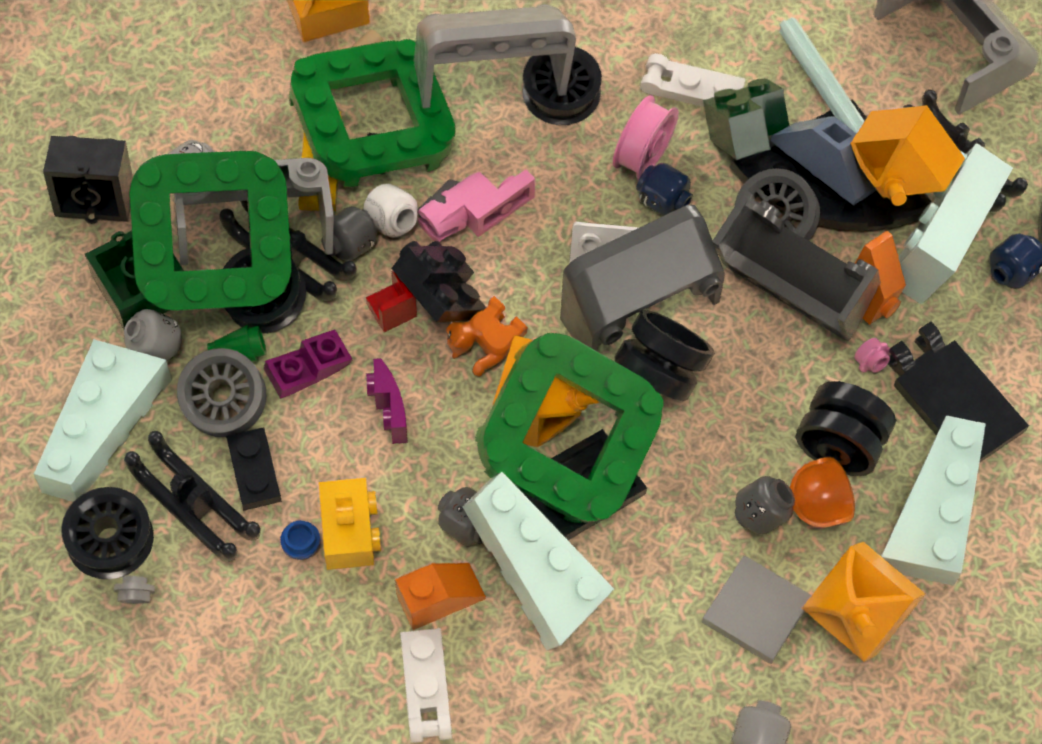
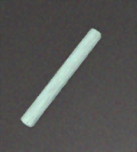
M792 17L788 20H782L779 24V32L834 116L857 133L864 123L863 118L798 21Z

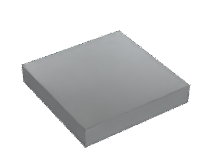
M744 555L707 610L702 623L769 664H772L805 611L802 607L812 595Z

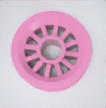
M652 95L644 98L634 110L622 131L614 152L613 167L618 169L624 166L636 172L637 179L639 180L648 166H656L674 133L679 116L678 109L674 107L667 110L655 104V98Z

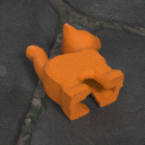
M495 296L489 300L488 306L483 311L475 314L469 322L453 321L446 328L448 334L447 344L453 351V359L458 358L461 354L471 349L474 342L478 343L486 354L485 357L475 362L472 372L478 377L482 376L486 369L492 368L508 357L514 335L524 337L527 334L528 327L518 317H515L510 325L500 323L505 318L502 312L506 308Z

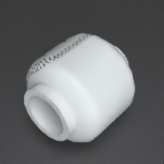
M379 185L369 193L364 202V210L369 213L378 231L392 238L401 237L408 233L417 221V201L411 194L395 185Z

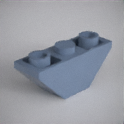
M831 116L795 122L772 136L771 142L852 205H855L876 191L862 171L850 144L857 133L836 117Z

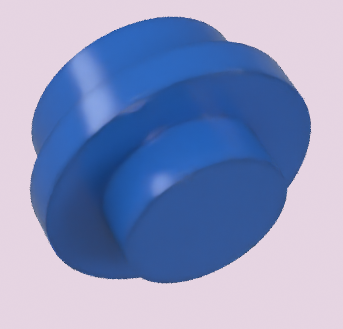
M299 520L290 523L284 528L280 542L286 555L293 559L303 560L313 556L318 551L321 539L318 529L313 524Z

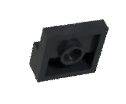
M412 241L402 248L399 253V259L391 269L435 322L470 321L475 314L486 308L479 299L478 291L471 285L466 284L474 271L465 262L466 257L460 250L453 246H442L439 241H434L428 246H420L417 241Z

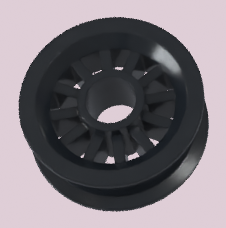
M575 46L566 95L559 96L550 54L531 56L523 70L522 94L526 107L536 118L553 125H572L585 120L596 110L600 101V87L602 83L600 66L591 54Z
M250 247L239 251L231 257L223 269L251 267ZM291 258V276L284 292L280 296L263 305L227 307L224 309L240 327L247 324L250 328L259 326L262 334L279 331L291 324L300 314L306 299L305 280Z
M101 487L82 494L69 506L61 526L62 540L73 564L84 574L97 579H117L134 572L149 556L154 541L153 527L142 501L131 492L117 487ZM107 528L117 529L116 533L109 538L99 537L100 533Z

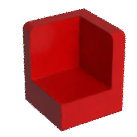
M391 271L392 285L366 297V304L383 332L417 317L416 298L394 271Z

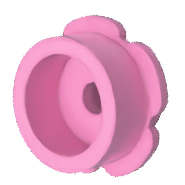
M871 338L864 342L854 356L855 360L860 364L859 370L877 373L885 368L890 361V348L885 342L881 343L877 338Z

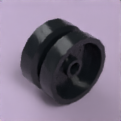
M641 310L631 327L636 339H627L622 342L614 356L615 362L647 380L656 392L672 399L688 400L697 385V379L692 371L700 372L706 370L715 354L714 349L708 342L684 325L657 312Z
M841 381L825 382L818 387L809 407L810 412L804 415L797 429L796 441L799 447L813 460L832 457L840 463L847 475L866 476L874 471L883 451L882 446L887 444L897 420L894 412L882 399L857 385Z

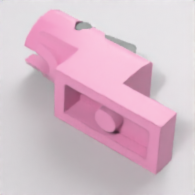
M525 169L517 176L506 178L498 189L480 172L466 177L461 182L450 179L419 207L417 211L419 214V218H417L419 225L433 241L440 242L445 237L463 230L466 225L477 237H480L535 197V178Z

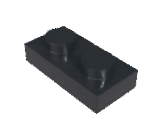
M265 428L226 436L243 511L282 502Z

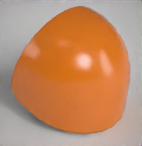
M832 457L817 459L803 465L796 472L790 489L795 499L793 510L801 520L814 527L826 528L847 523L853 519L855 500L852 486L845 470L836 459Z

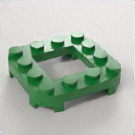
M414 40L384 41L323 52L306 58H300L294 64L290 81L289 104L296 108L313 153V159L319 160L325 165L328 176L344 181V187L358 186L360 177L425 165L427 172L433 171L440 167L441 161L449 155L452 149L456 131L455 122L434 72L430 108L422 107L414 63L416 43ZM390 79L393 87L398 86L414 127L349 139L331 90Z
M256 151L164 154L147 160L138 168L133 176L129 190L134 277L139 291L151 304L166 310L258 306L271 302L284 292L291 276L287 186L283 172L274 159ZM246 190L251 267L174 271L170 194Z
M546 333L522 346L515 354L514 359L516 360L484 424L477 430L475 442H477L478 454L486 469L484 472L490 478L503 472L520 491L565 515V520L573 523H589L604 520L613 515L622 506L660 427L664 404L663 398L647 380L580 341L565 334ZM554 377L616 411L614 415L617 416V419L588 479L522 443Z

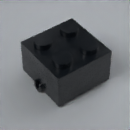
M51 136L43 174L54 217L82 218L88 224H95L99 220L128 222L130 213L129 190L133 174L126 141L112 138L94 139L76 136ZM94 213V219H89V214Z

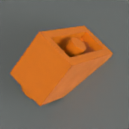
M888 231L865 244L855 262L856 264L860 259L879 270L881 283L862 318L869 325L882 316L889 318L901 304L898 298L906 286L893 235Z
M432 563L395 579L396 595L412 630L486 599L470 563Z

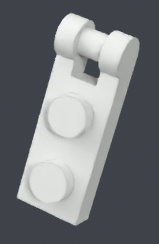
M651 54L646 64L648 73L643 75L640 89L647 94L704 107L703 100L714 97V93L719 90H738L744 88L746 79L669 61L661 54ZM661 76L670 77L671 82L663 81Z
M441 628L400 632L411 743L423 742V738L439 736L440 740L452 739ZM437 712V720L421 721V713Z

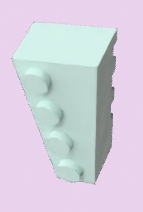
M977 143L966 154L960 151L965 160L946 191L934 192L933 195L936 196L934 202H930L919 218L920 224L904 243L903 247L905 248L899 256L906 283L902 292L920 304H923L956 272L1013 169Z
M93 339L34 472L42 493L74 502L90 489L108 465V460L119 446L121 447L130 436L129 432L141 416L144 417L153 406L152 402L161 390L164 391L171 382V375L165 359Z
M951 416L945 417L881 555L901 574L953 586L962 574L985 423Z
M503 472L491 478L463 506L487 550L492 552L502 569L500 572L508 585L512 586L522 603L521 608L528 620H532L541 636L539 639L546 650L561 646L614 590L602 575Z

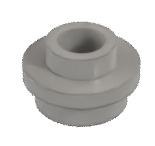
M124 576L122 583L114 584V592L118 593L117 602L146 604L150 603V594L155 593V586L147 584L146 577Z

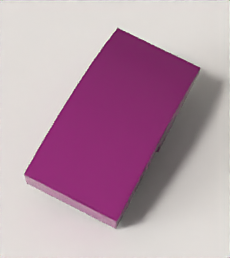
M334 329L302 340L298 350L266 360L263 369L279 398L282 399L330 377L352 362V357Z
M381 358L373 359L374 373L366 374L367 396H375L376 410L383 409L384 431L391 430L392 444L408 443L406 414L398 385Z

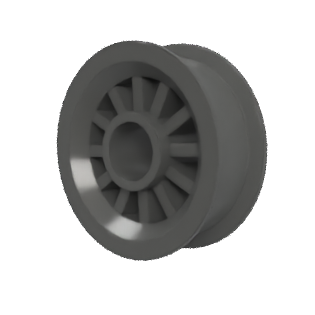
M768 169L755 174L744 183L738 192L735 205L745 190L752 193L754 199L760 195L763 201L772 206L777 203L785 204L786 213L780 219L784 226L808 241L812 238L819 224L820 207L814 191L802 177L785 169ZM776 186H782L779 195H777ZM769 188L770 196L767 197L763 191ZM790 188L795 190L787 197ZM800 197L802 198L803 202L793 204ZM804 210L803 216L794 214V212ZM792 220L800 222L796 229L791 224Z
M216 348L198 354L184 367L177 384V399L184 416L198 430L215 437H226L247 431L258 421L266 404V386L261 373L251 360L231 349ZM220 366H225L223 375H221ZM234 368L239 370L232 376ZM213 369L214 376L210 378L206 372ZM201 377L207 381L205 385L198 383ZM245 377L247 378L248 382L239 384ZM223 384L230 385L231 394L228 399L222 402L213 400V392L218 386ZM195 390L202 391L204 393L195 395ZM250 391L249 396H245L240 393ZM238 401L246 403L243 410L237 405ZM204 403L199 409L197 408L196 404ZM232 408L238 413L234 417H231L230 413ZM212 410L210 418L205 417ZM221 411H223L225 420H219Z

